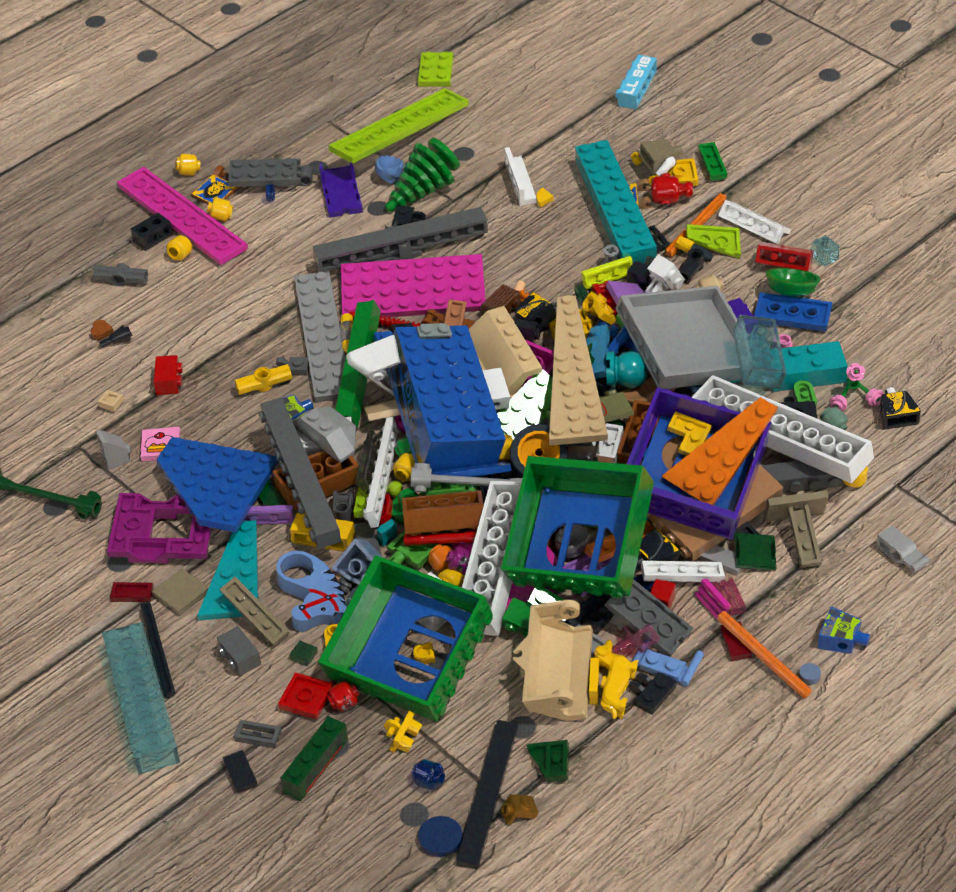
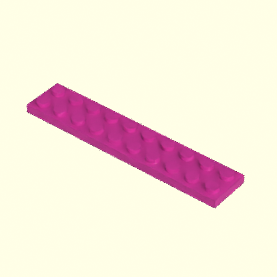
M145 167L117 181L118 188L151 213L156 214L158 212L171 222L172 229L180 235L187 237L193 245L218 264L222 265L248 249L245 241Z

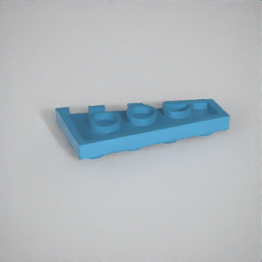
M607 324L591 328L586 339L587 345L593 344L590 353L595 359L592 365L595 379L607 377L605 369L608 367L606 356L609 351L607 345H609L610 329Z

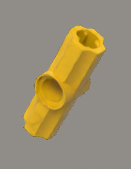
M288 364L273 369L260 367L255 370L254 374L236 379L234 382L238 395L254 390L267 392L274 384L291 380L292 374Z

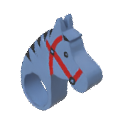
M291 551L281 556L276 566L279 587L286 593L304 599V603L294 607L291 612L293 628L296 631L304 632L320 624H337L347 607L345 606L342 588L331 569L316 556L303 551ZM292 567H304L312 574L304 578L292 579L283 573Z

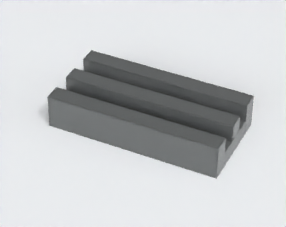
M240 720L234 734L235 742L275 749L276 742H278L282 731L280 726Z

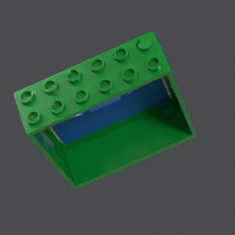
M528 456L501 570L518 587L530 585L535 588L538 584L543 588H552L559 592H563L565 589L577 594L590 592L596 596L610 594V596L615 598H622V596L630 597L654 486L653 479L645 467L640 465ZM566 524L557 565L553 566L547 556V544L551 535L558 528ZM575 524L599 527L588 571L563 568L572 528ZM609 529L615 537V553L605 567L596 571L605 530Z
M375 555L318 663L326 676L331 680L339 683L348 681L350 685L355 684L357 689L363 693L438 722L440 716L442 717L446 712L449 699L456 692L458 681L464 677L465 667L468 661L470 662L473 659L474 649L482 641L484 630L493 619V613L486 597ZM427 617L442 618L452 625L456 638L453 639L415 624V622ZM410 630L452 646L440 670L398 654ZM398 661L436 677L424 683L408 682L397 674L394 662Z

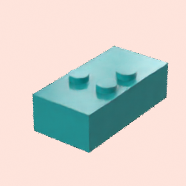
M839 341L765 350V369L773 392L794 390V384L802 380L810 382L813 387L847 383L846 370L848 365Z

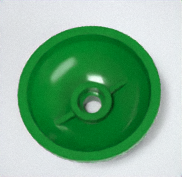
M774 268L766 272L769 287L776 293L784 296L797 297L812 294L820 283V277L809 271L792 268Z

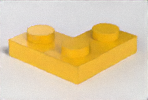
M675 411L667 431L684 437L678 453L687 456L707 440L712 425Z

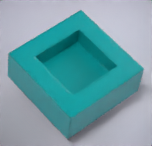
M392 519L377 529L378 543L383 547L398 536L397 524Z

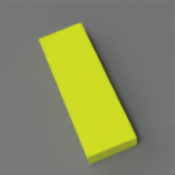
M627 256L582 271L583 288L587 290L592 288L591 285L594 283L602 284L607 280L614 281L626 277L627 270L633 264L632 258Z

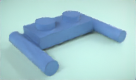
M644 639L631 662L639 660L637 666L639 670L654 675L661 673L687 687L704 653L699 650L696 651L690 665L686 666L684 661L648 650L650 643Z

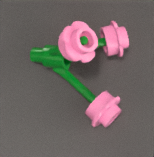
M853 363L846 370L848 377L844 391L841 395L832 397L829 400V406L831 408L838 407L843 412L847 409V400L845 398L849 389L860 388L867 394L866 401H868L870 406L880 405L883 391L876 388L868 390L864 387L860 380L864 378L865 368L858 363Z

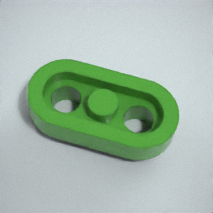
M804 380L796 382L793 390L796 402L815 401L817 406V399L812 384Z

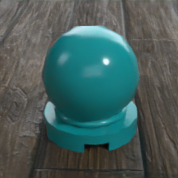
M615 351L607 352V386L611 385V389H616L618 383L625 388L632 389L640 387L649 376V370L640 353L628 351L617 357L615 356Z

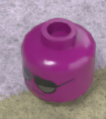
M460 546L456 547L454 551L450 550L445 560L448 562V569L465 575L471 551Z

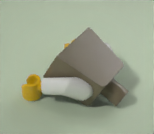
M666 139L640 142L639 152L632 153L631 159L636 166L640 165L643 161L653 174L660 176V174L667 173L672 167H675L677 156L683 155V150L680 145L673 147ZM650 176L648 178L650 185H652V179L656 176Z

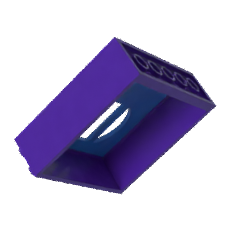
M657 387L627 462L629 465H640L643 459L641 466L645 467L654 481L648 514L733 540L768 443L771 422H769L716 504L711 505L690 498L692 497L691 495L661 477L669 470L663 462L662 450L667 442L680 436L667 431L668 425L675 411L712 425V429L707 437L708 439L741 412L730 410L725 406H717L705 400L694 399L685 394L681 395L669 389ZM659 416H660V419H659L658 424H657V426H656V429H655V431H654L653 437H652L651 442H650V444H649V447H648V449H647V445H648V443H649V440H650V438H651V435H652V433H653V430H654V428H655V425H656V423H657V420H658V418H659ZM756 446H758V449H757V451H756V454H755L754 460H753V462H752L750 471H749V473H748L746 482H745V484H744L742 493H741V495H740L738 504H737V506H736L735 512H733L734 506H735V504H736L738 495H739V493H740L742 484H743V482H744V479H745L746 473H747V471H748L750 462H751V460H752L753 454H754V452H755ZM678 453L673 466L680 462L684 455Z

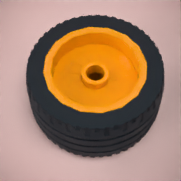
M534 424L527 426L514 437L510 447V460L515 473L520 478H523L528 456L568 459L567 444L549 446V425Z

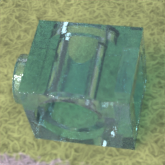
M825 235L812 242L813 258L825 267L839 259L840 246Z

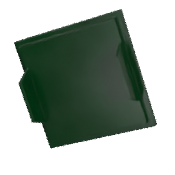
M734 534L736 568L777 570L774 535Z

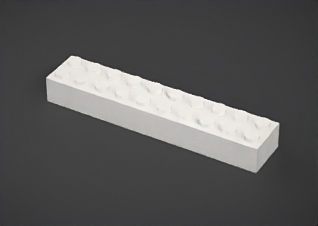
M714 375L691 397L705 400L717 406H725L737 412L744 411L762 397L778 407L777 412L770 421L771 427L766 447L851 484L874 458L871 441Z

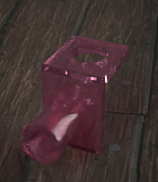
M647 624L633 635L624 626L623 628L627 633L625 634L626 637L616 643L612 649L616 654L622 655L632 647H637L642 653L658 642L660 637L650 624ZM646 632H650L652 634L651 640L642 642L641 636Z

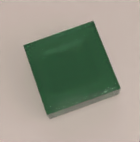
M299 640L289 654V658L292 661L308 666L318 653V649Z

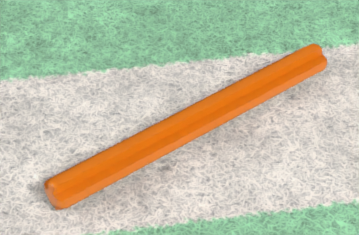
M719 193L690 224L703 225L724 204L726 195ZM686 228L665 249L666 256L673 257L677 253L679 248L675 247V244L680 236L686 238Z
M726 611L718 615L717 620L803 699L810 696L812 689Z

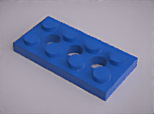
M760 292L754 315L759 323L827 332L832 302Z

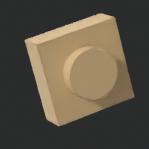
M107 390L97 401L98 406L115 412L124 401L123 394Z

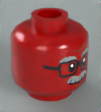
M342 681L329 689L327 697L334 710L338 709L340 712H343L358 703L356 696L360 695L355 684L350 685L348 681Z

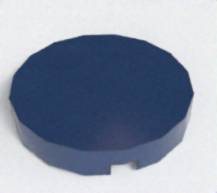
M447 816L431 817L421 825L418 832V840L422 850L434 857H445L446 854L451 852L453 854L461 846L463 839L461 826L456 820Z

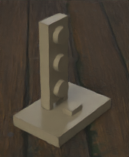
M827 490L768 498L764 511L765 522L790 519L801 568L819 566L822 563L811 516L824 514L829 498Z

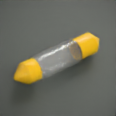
M348 313L340 317V338L342 350L345 353L348 350L353 325V316Z

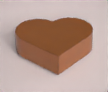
M96 320L91 329V337L94 340H101L114 331L105 320Z

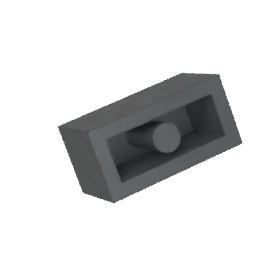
M238 626L217 637L218 646L216 649L221 658H226L229 668L232 671L235 670L239 676L261 665L259 651Z

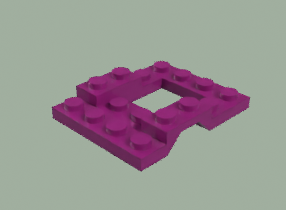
M119 493L107 554L108 557H128V561L132 563H168L169 558L207 559L212 528L198 525L193 515L189 538H151L155 519H177V514H191L185 506L184 500L180 499L178 494L168 501H151L140 493Z

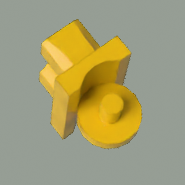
M409 711L402 725L399 723L400 718L398 717L385 722L386 735L388 737L396 735L389 748L390 751L395 753L398 748L408 753L414 740L404 735V733L407 732L416 737L422 726L421 723L413 719L415 713Z

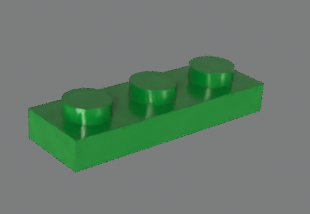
M715 142L698 144V151L710 180L727 179L728 173Z

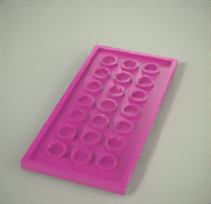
M482 254L341 264L342 315L356 311L358 302L375 300L381 310V317L386 316V318L425 315L428 309L445 314L449 299L467 302L465 312L481 311V304L486 300Z

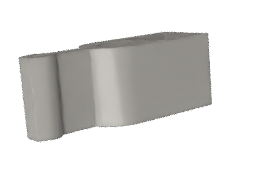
M893 525L878 535L877 548L896 563H904L914 573L929 564L930 559L920 553L914 542Z

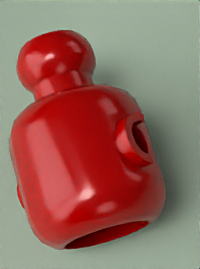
M668 173L660 174V176L652 179V201L660 205H671V203L678 202L679 196L690 198L693 196V183L690 181L679 183V179L676 176H671Z

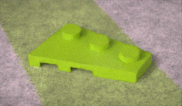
M687 224L686 238L693 241L694 244L740 259L739 228Z

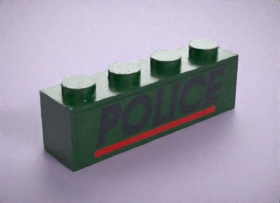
M330 716L324 720L280 777L284 794L299 801L303 800L348 741L345 723Z

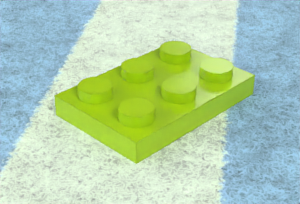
M421 52L418 87H451L453 52Z

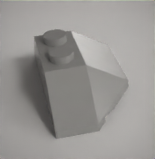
M332 407L314 408L292 420L296 430L338 462H343L355 453L356 425Z

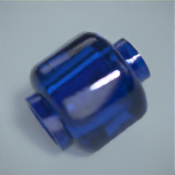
M423 759L414 765L412 778L417 786L435 790L443 784L445 773L440 763Z

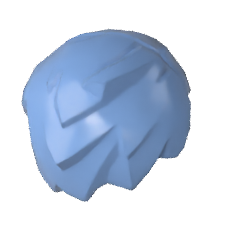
M380 156L375 164V172L386 182L394 183L400 180L399 176L403 172L404 164L402 160L400 161L399 158L395 159L394 156Z

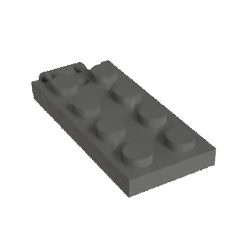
M301 158L230 160L228 182L229 187L299 185V183L303 186H309L313 181V169L309 165L301 166Z

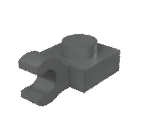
M283 357L276 358L277 367L288 364L292 375L308 374V357H290V361Z

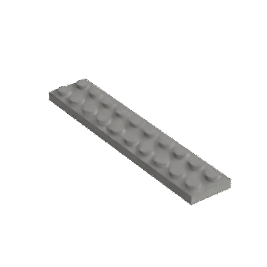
M329 271L294 276L315 403L337 400L346 359L344 350H342V337Z

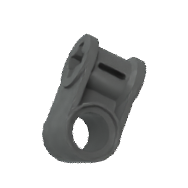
M350 490V492L340 493L333 491L334 518L351 522L354 508V491Z

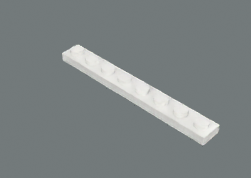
M394 417L386 418L385 426L382 428L383 435L380 438V448L377 450L378 457L375 461V470L372 473V484L369 485L370 493L366 498L367 506L364 509V518L369 522L371 528L379 527L395 453L394 447H396L399 430Z

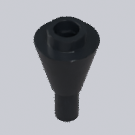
M121 325L108 338L99 341L101 348H104L112 343L131 341L130 337L133 335L128 326L124 327V325Z

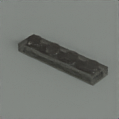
M375 431L367 432L356 477V484L358 488H361L364 495L370 493L369 485L372 484V473L375 470V461L378 457L377 450L380 448V440Z

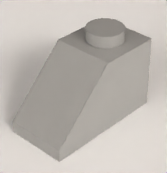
M102 430L96 431L102 458L108 469L130 462L129 454H131L128 443L124 444L120 436Z

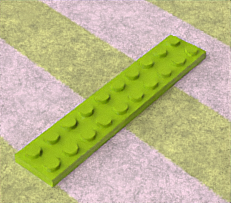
M444 88L330 144L329 151L352 164L467 107L469 100Z

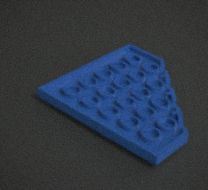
M171 437L157 458L158 467L164 471V475L169 483L173 484L176 493L180 499L184 500L185 506L195 516L198 525L237 532L270 478L272 471L275 470L279 463L274 455L178 437Z

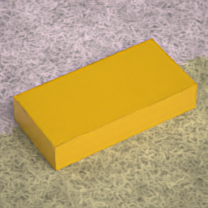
M591 658L589 704L598 705L599 658Z

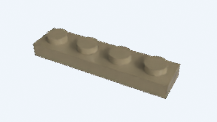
M236 577L220 589L224 597L273 647L289 635V631Z

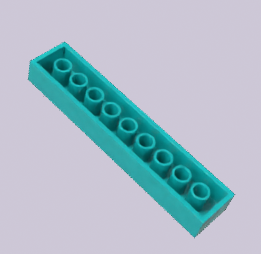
M608 140L575 146L577 167L611 244L619 248L618 259L630 256L633 263L639 261L644 264H651L657 256V246Z

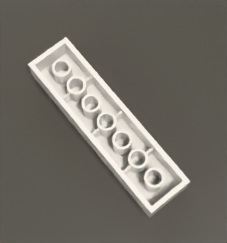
M490 481L462 588L485 596L491 608L493 619L490 625L486 626L484 635L499 636L502 617L506 610L512 581L507 578L501 567L522 482Z

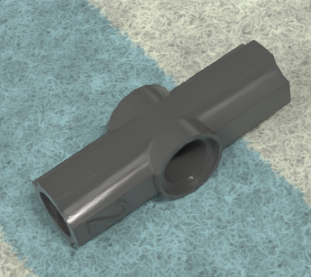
M119 263L116 267L95 265L93 278L99 281H111L116 286H124L126 283L147 284L148 270L130 268L124 263Z

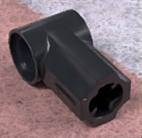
M690 249L687 259L679 268V272L685 279L684 283L691 281L694 275L703 269L704 253L701 249Z

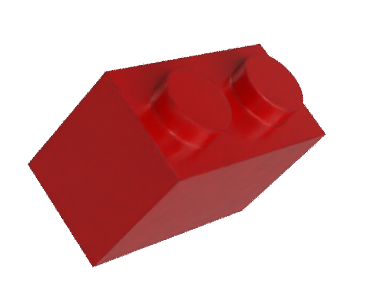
M178 355L156 356L154 371L156 395L179 394V386H182V376L180 373H183V364L179 362Z

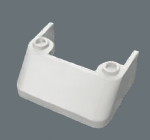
M394 335L351 351L346 355L347 362L351 367L394 396L386 369L400 363Z

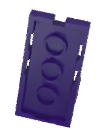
M320 162L319 175L329 218L343 216V213H349L350 215L363 213L354 166L350 162V166L325 170L323 169L322 162Z

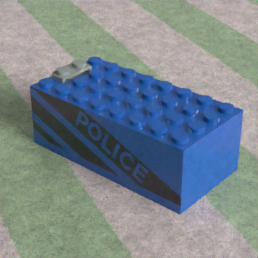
M444 323L420 324L418 327H395L393 335L396 339L400 363L386 369L415 463L430 464L432 472L497 463L506 439L468 326H448Z

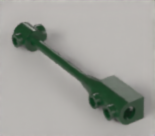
M0 469V490H14L75 506L78 517L84 520L88 516L97 517L101 511L102 498L95 491H89L86 495L80 494L76 499L14 483V481L2 476Z

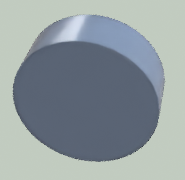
M807 663L801 666L799 677L805 684H816L821 678V670L817 665Z

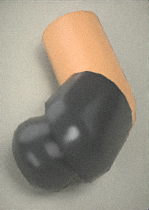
M333 570L338 582L341 583L342 591L346 594L349 593L350 588L353 586L352 581Z

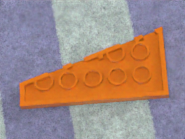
M760 397L661 477L687 494L695 496L698 501L715 505L777 412L778 407Z

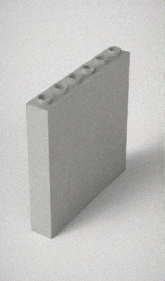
M718 286L622 295L619 298L615 309L658 388L670 389L702 385L712 375L726 381L758 378L764 366L763 361L758 356L755 347L751 344L746 332H744L739 320L736 318L731 306H729Z

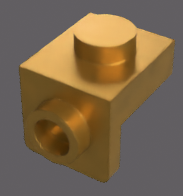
M510 794L501 806V813L507 825H511L516 817L535 819L539 814L532 796Z

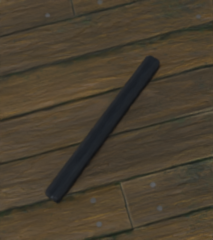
M147 601L141 603L140 608L164 696L169 698L175 695V689L152 606Z

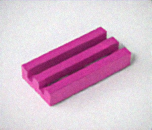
M702 579L700 582L702 585L698 586L699 591L695 593V596L717 619L721 612H728L731 604L708 579Z

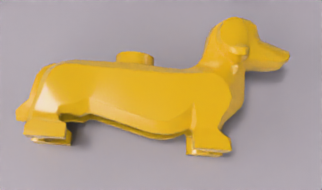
M607 640L603 646H597L594 651V658H599V666L606 667L609 671L608 677L603 676L600 688L604 690L600 704L605 711L612 713L613 719L617 716L623 719L628 698L623 697L620 699V697L627 689L629 679L634 680L639 660L630 662L625 656L612 653V641Z

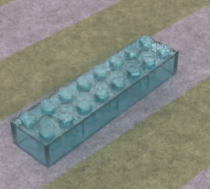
M143 622L102 632L138 774L180 763Z

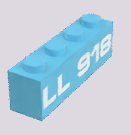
M638 55L635 61H632L631 69L627 70L626 78L622 80L620 89L616 91L618 106L637 109L657 71V58Z

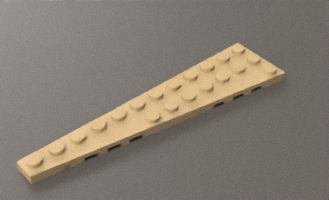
M576 295L557 297L549 446L607 441V428Z

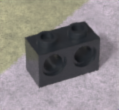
M158 212L130 228L133 242L145 251L173 235L171 222Z

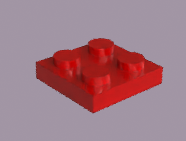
M295 672L278 702V709L317 720L328 700L329 689L334 685L331 682Z

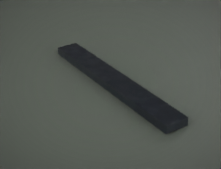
M497 720L456 860L457 866L479 869L517 735L518 723Z

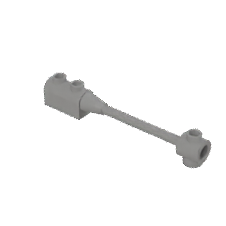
M414 463L411 472V487H415L414 491L426 492V488L431 487V482L489 486L490 481L522 482L523 478L495 479L431 474L432 468H430V464Z

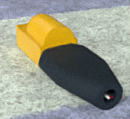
M682 236L679 237L675 244V247L687 253L692 248L701 249L704 253V260L711 261L714 256L704 247L694 244L693 241Z

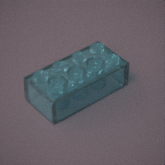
M739 315L733 329L743 385L780 389L787 372L776 320Z

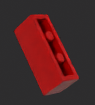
M761 242L757 247L755 263L809 271L812 266L814 250Z

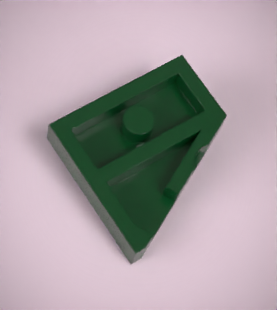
M568 740L527 744L529 754L547 782L569 780Z

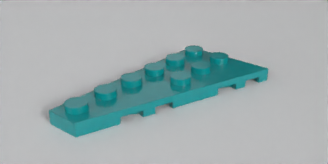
M256 520L243 521L237 532H232L197 614L198 621L244 617L220 592V589L234 577L259 600Z

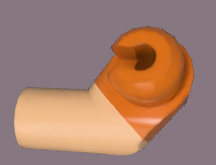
M520 280L514 289L520 292V300L523 302L529 296L528 291L525 293V290H523L525 282Z

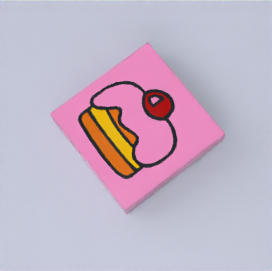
M180 427L142 430L141 461L157 460L171 437L180 438Z

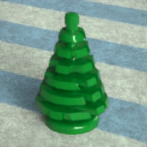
M432 137L428 141V147L421 143L415 144L413 152L409 156V162H406L404 171L399 176L400 181H397L395 184L396 191L392 190L390 194L392 200L385 204L388 212H393L397 206H406V201L409 203L416 201L415 196L422 198L426 193L431 194L435 192L436 188L439 190L445 187L446 184L454 183L455 180L450 170L456 171L460 167V163L454 153L443 142Z

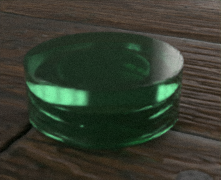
M580 284L574 288L577 299L583 303L588 295L585 287Z

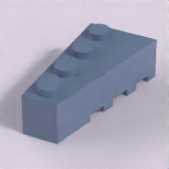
M355 538L331 569L359 585L374 556L384 557L367 540Z

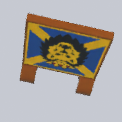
M218 165L213 174L194 190L191 196L209 204V202H213L214 198L227 199L238 188L242 187H229V182L223 179L226 172L222 170L225 168Z

